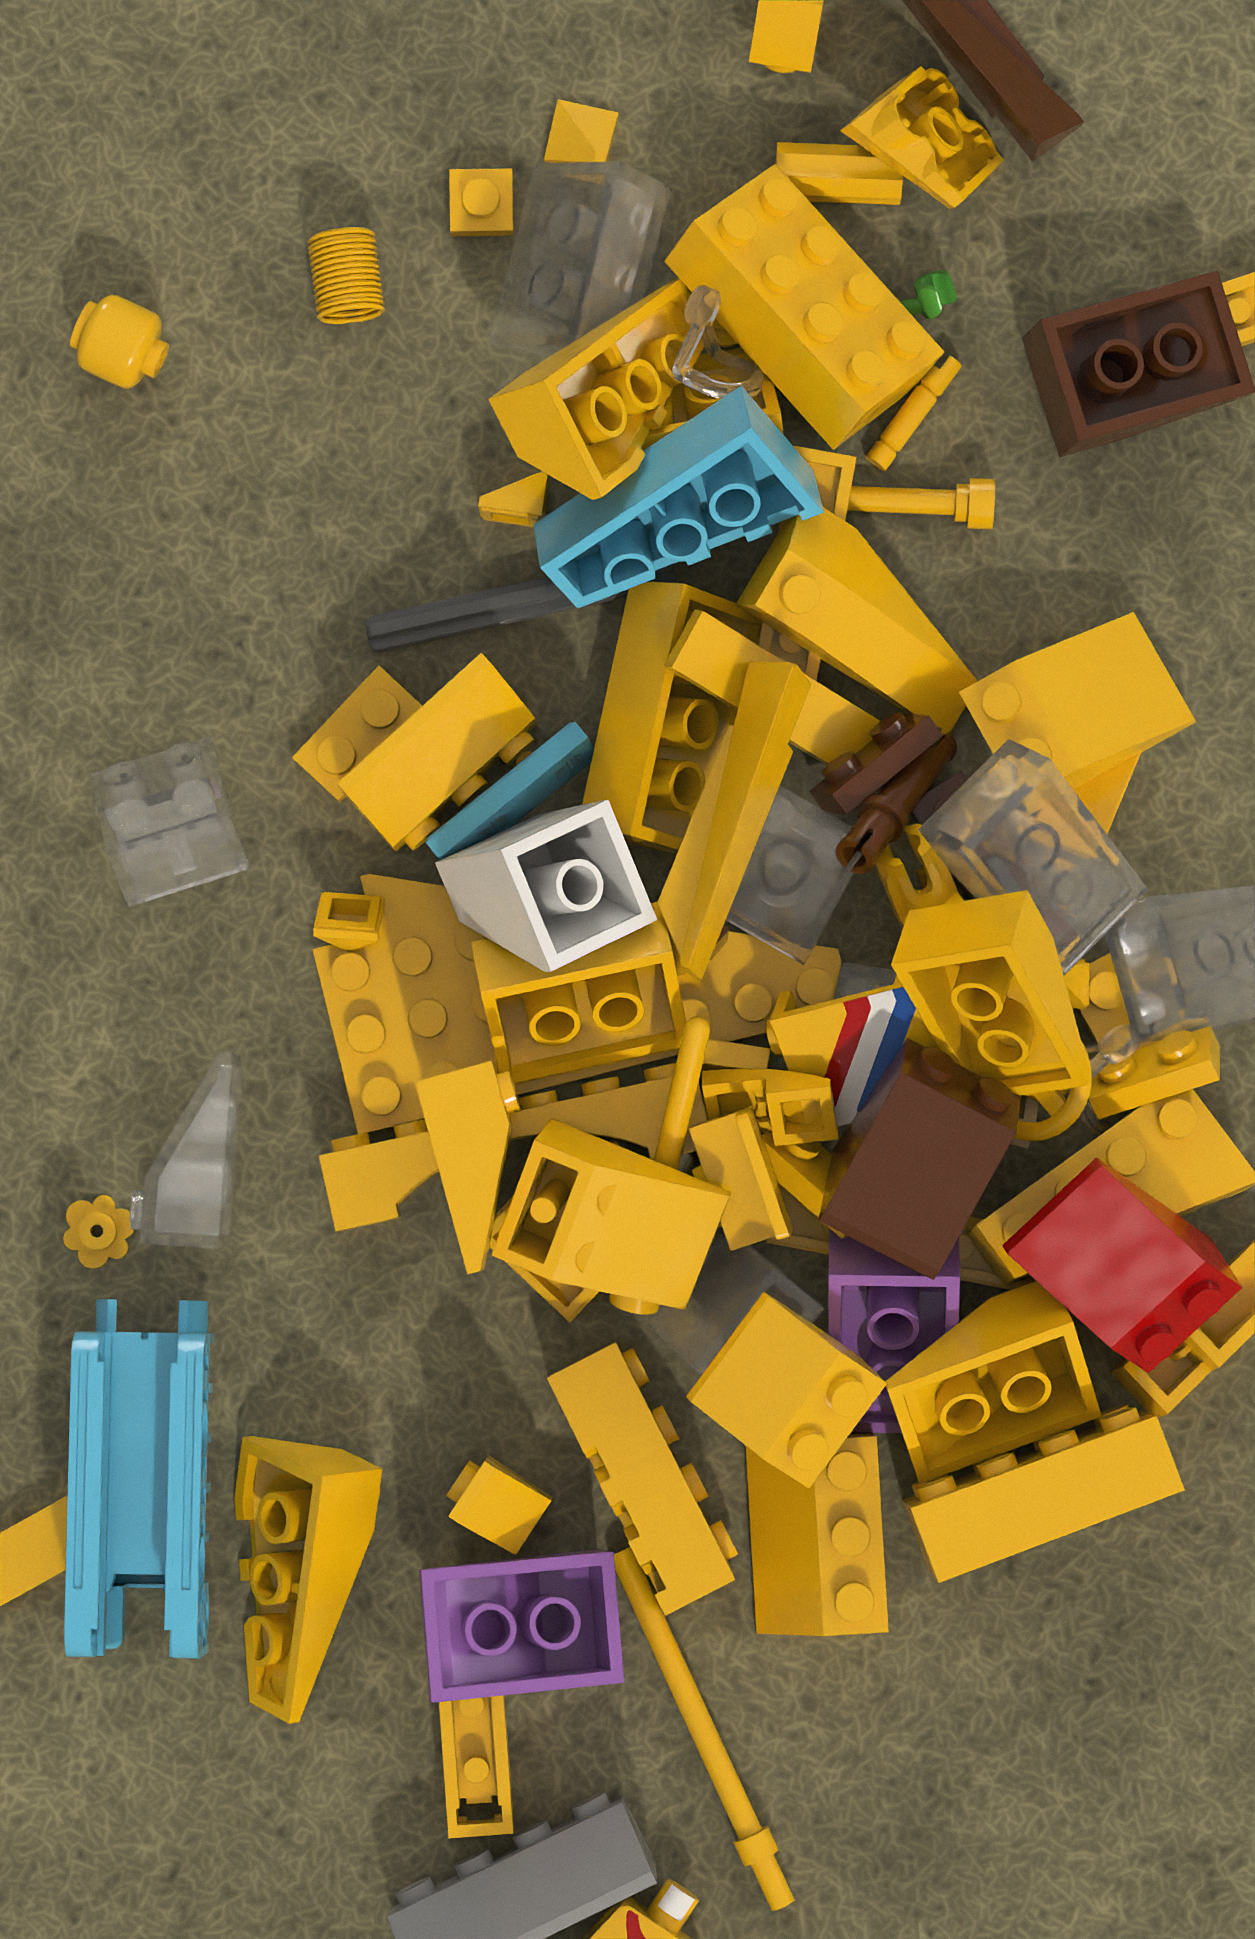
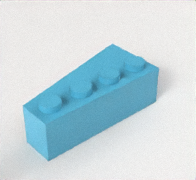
M741 385L645 449L646 455L638 469L602 498L591 500L580 493L533 524L540 568L579 609L655 579V571L683 561H686L688 566L711 557L710 549L743 536L746 537L748 542L773 533L771 525L800 515L802 521L824 513L814 470Z

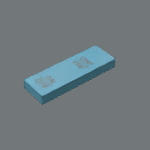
M575 721L573 723L570 722L430 835L425 843L435 857L441 860L512 827L591 763L594 747L590 739Z

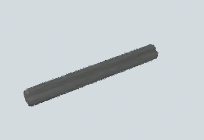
M674 564L656 570L655 579L648 582L676 583ZM547 576L370 616L366 619V631L373 652L382 653L577 609V607ZM628 589L586 606L626 598Z

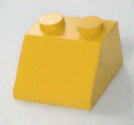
M763 1292L686 1397L763 1460L807 1488H810L887 1383L857 1353Z

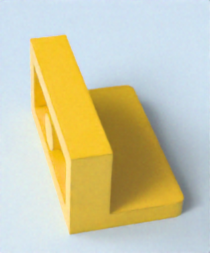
M752 1106L690 1126L689 1131L707 1183L731 1192L720 1220L730 1251L775 1236L777 1241L790 1237L793 1226Z

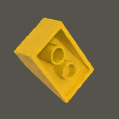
M1134 612L1017 659L959 692L1028 816L1133 755L1146 751L1196 723L1195 718Z
M1028 890L909 910L891 966L940 1050L948 1054L956 1064L981 1077H992L1001 1081L1012 1093L1018 1096L1088 1086L1091 1076L1054 938Z
M492 1060L415 1081L467 1274L485 1270L513 1129L509 1114L521 1111L511 1073L507 1071L498 1074Z
M1037 1281L989 1298L885 1381L919 1484L1102 1417L1073 1320L1067 1308Z

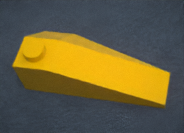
M678 277L527 370L488 400L518 458L591 500L602 498L640 466L646 455L641 449L651 430L661 427L668 414L664 406L676 385L685 383L712 331L694 294Z
M824 507V513L802 521L800 515L786 519L735 605L905 713L929 715L935 725L942 729L941 733L944 737L947 733L950 734L966 707L959 692L978 682L977 679L855 527Z
M247 1436L242 1437L234 1502L236 1521H250L252 1558L239 1559L240 1581L250 1580L251 1590L256 1602V1615L249 1617L244 1623L249 1702L288 1724L299 1723L374 1532L383 1468L343 1449Z

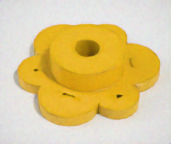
M107 1195L98 1196L93 1201V1204L85 1200L76 1201L69 1206L66 1212V1220L71 1228L64 1233V1244L71 1250H78L80 1262L85 1267L91 1269L102 1267L109 1257L113 1259L123 1258L128 1252V1243L125 1239L133 1234L136 1227L133 1214L126 1209H115L114 1200ZM96 1225H100L103 1228V1234L100 1237H95L92 1233L93 1227Z

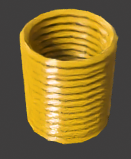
M361 227L331 229L317 233L307 241L309 245L308 253L311 256L309 259L312 268V280L314 281L313 287H315L313 290L317 306L316 312L318 313L317 319L321 322L328 324L362 322L379 317L385 311L383 291L381 289L382 284L380 283L381 278L379 277L378 253L375 246L376 239L374 238L375 233L372 230ZM359 309V310H356V311H345V310ZM360 315V316H358V317L345 318V317H348V316Z

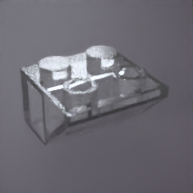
M212 736L193 742H182L168 750L133 761L118 762L107 769L91 773L105 850L128 907L251 869L242 831Z
M723 1231L708 1251L686 1309L682 1310L663 1305L648 1325L695 1371L702 1375L763 1292L812 1324L817 1321L828 1306L753 1244L730 1251Z

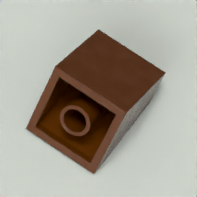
M907 1038L833 1148L818 1221L934 1280L1017 1132L1021 1097L1012 1093L1001 1081L992 1077H981L956 1064L942 1050L935 1047H924Z

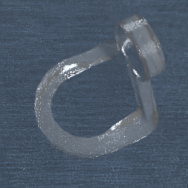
M706 285L698 286L691 293L686 303L684 317L686 322L691 325V328L672 367L674 378L698 392L722 399L741 385L751 397H755L762 391L763 372L750 361L721 350L712 323L720 308V293ZM701 337L707 353L714 360L724 366L741 371L749 379L740 383L720 382L691 368L689 362Z
M1119 1025L1110 1030L1101 1039L1099 1044L1085 1046L1089 1060H1091L1092 1078L1108 1063L1117 1064L1122 1062L1138 1049L1141 1037L1132 1025ZM1088 1101L1079 1116L1083 1124L1098 1136L1115 1125L1114 1115L1098 1120Z

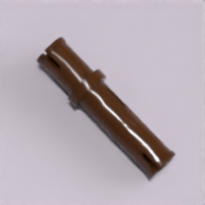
M947 733L936 748L930 746L885 783L878 794L871 795L865 799L858 808L857 822L846 837L836 846L835 853L842 866L846 868L855 854L861 852L862 856L853 866L851 872L857 874L868 873L874 867L877 858L888 843L898 841L909 822L908 816L947 763L957 753V744L951 734Z

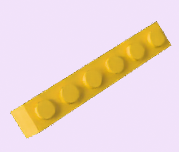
M676 1063L643 1070L646 1082L622 1088L620 1087L618 1076L581 1084L582 1097L558 1102L556 1090L519 1098L521 1111L509 1114L513 1127L510 1141L538 1136L552 1118L594 1136L609 1137L646 1148L649 1158L654 1160ZM699 1082L682 1154L696 1151L689 1127L707 1121ZM425 1119L394 1126L396 1138L371 1144L368 1133L331 1140L333 1153L319 1155L335 1231H344L401 1218L399 1204L413 1190L432 1175L439 1172Z

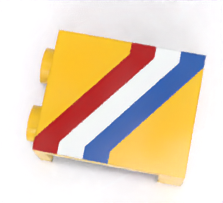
M897 975L892 985L802 1008L797 1007L791 990L781 992L778 995L771 1018L766 1022L767 1038L771 1050L775 1056L784 1057L789 1071L830 1079L838 1126L852 1122L907 1038L924 1047L939 1049Z

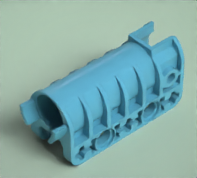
M97 1299L95 1332L76 1331L74 1333L70 1378L64 1644L67 1657L106 1655V1649L117 1648L123 1643L126 1588H163V1591H165L164 1630H170L169 1657L200 1659L209 1652V1642L207 1641L209 1593L208 1581L205 1580V1543L209 1542L210 1531H206V1493L210 1492L211 1482L207 1481L208 1443L212 1442V1432H208L209 1393H213V1383H209L210 1343H214V1333H208L209 1301L179 1300L178 1333L116 1332L117 1300Z

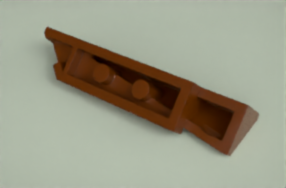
M902 0L990 116L993 118L997 115L1032 162L1083 125L1084 121L1078 113L1043 82L1044 74L987 0Z

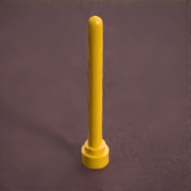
M969 478V484H956V490L851 486L847 511L954 515L955 522H967V529L992 530L995 506V479Z
M699 1016L690 1018L684 1026L654 1161L676 1170L679 1168L710 1034L708 1021ZM614 1294L609 1295V1301L612 1305L634 1314H655L660 1307L659 1304Z

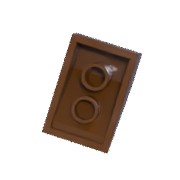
M1218 271L1040 319L1022 337L1059 458L1120 441L1255 393V386Z

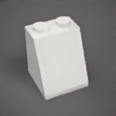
M609 800L538 814L435 862L459 922L544 972H551L657 920Z

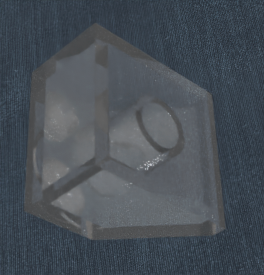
M780 785L726 921L804 965L858 876L857 873L851 872V870L862 856V853L857 852L846 868L841 865L835 853L836 846L846 837L852 826Z

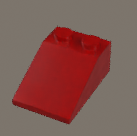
M1097 1157L1002 1245L1006 1253L1106 1345L1147 1373H1150L1164 1359L1169 1357L1180 1344L1243 1288L1209 1236Z

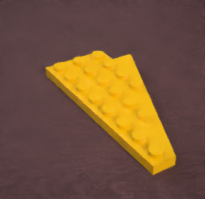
M374 874L362 875L360 878L365 895L385 897L378 941L351 952H347L332 944L312 949L358 1134L371 1133L425 1119L415 1081L491 1060L499 1074L471 945L472 941L486 939V937L459 922L445 886ZM667 927L686 1022L695 1016L706 1019L710 1025L709 1039L734 1042L766 1034V1022L771 1018L778 995L781 992L791 990L798 1008L850 995L839 950L836 948L729 931L727 942L714 958L709 960L703 978L700 980L692 977L682 967L681 957ZM679 1048L514 1083L516 1094L519 1096L678 1056Z

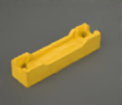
M505 1695L439 1702L448 1839L513 1834L515 1826ZM492 1796H498V1806H502V1813L494 1814V1818L469 1820L467 1816H458V1809L461 1804L460 1798H466V1804L491 1803L493 1801Z

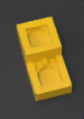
M744 1068L702 1071V1090L708 1120L752 1106L760 1132H772L774 1146L839 1139L831 1081L828 1078L776 1069Z

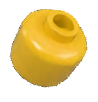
M113 294L104 297L98 304L89 301L85 305L70 339V347L77 350V362L81 369L123 389L134 387L141 381L144 375L155 378L164 364L169 350V343L160 340L162 322L159 315Z

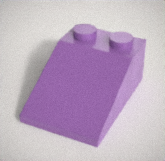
M829 1230L828 1335L857 1353L886 1381L959 1323V1237L940 1272L932 1280L849 1236L841 1239L836 1233ZM886 1386L852 1432L902 1433Z
M593 1549L419 1569L429 1702L624 1683L613 1551Z

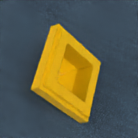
M321 892L313 936L347 952L378 941L385 897Z

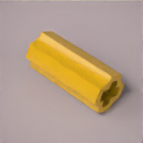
M777 142L775 164L810 202L900 205L903 175L861 145Z

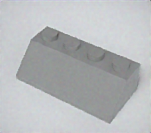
M603 1791L572 1806L570 1809L574 1818L552 1829L548 1821L543 1820L512 1836L516 1846L495 1857H492L489 1848H486L460 1860L454 1865L458 1875L434 1886L431 1877H426L401 1889L395 1894L399 1903L390 1908L387 1918L395 1939H544L657 1884L656 1863L623 1794L609 1800L606 1792Z

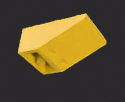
M551 1118L534 1139L491 1256L551 1281L685 1310L731 1192Z

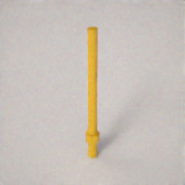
M630 1546L614 1553L615 1571L738 1838L733 1841L743 1865H751L771 1911L781 1909L794 1902L795 1899L774 1855L779 1851L769 1827H761L644 1570L639 1565Z

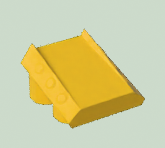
M920 66L903 77L840 130L949 209L955 208L963 202L1004 161L1002 156L996 151L994 141L985 128L977 121L968 119L958 108L959 97L957 91L946 75L934 68L925 70Z

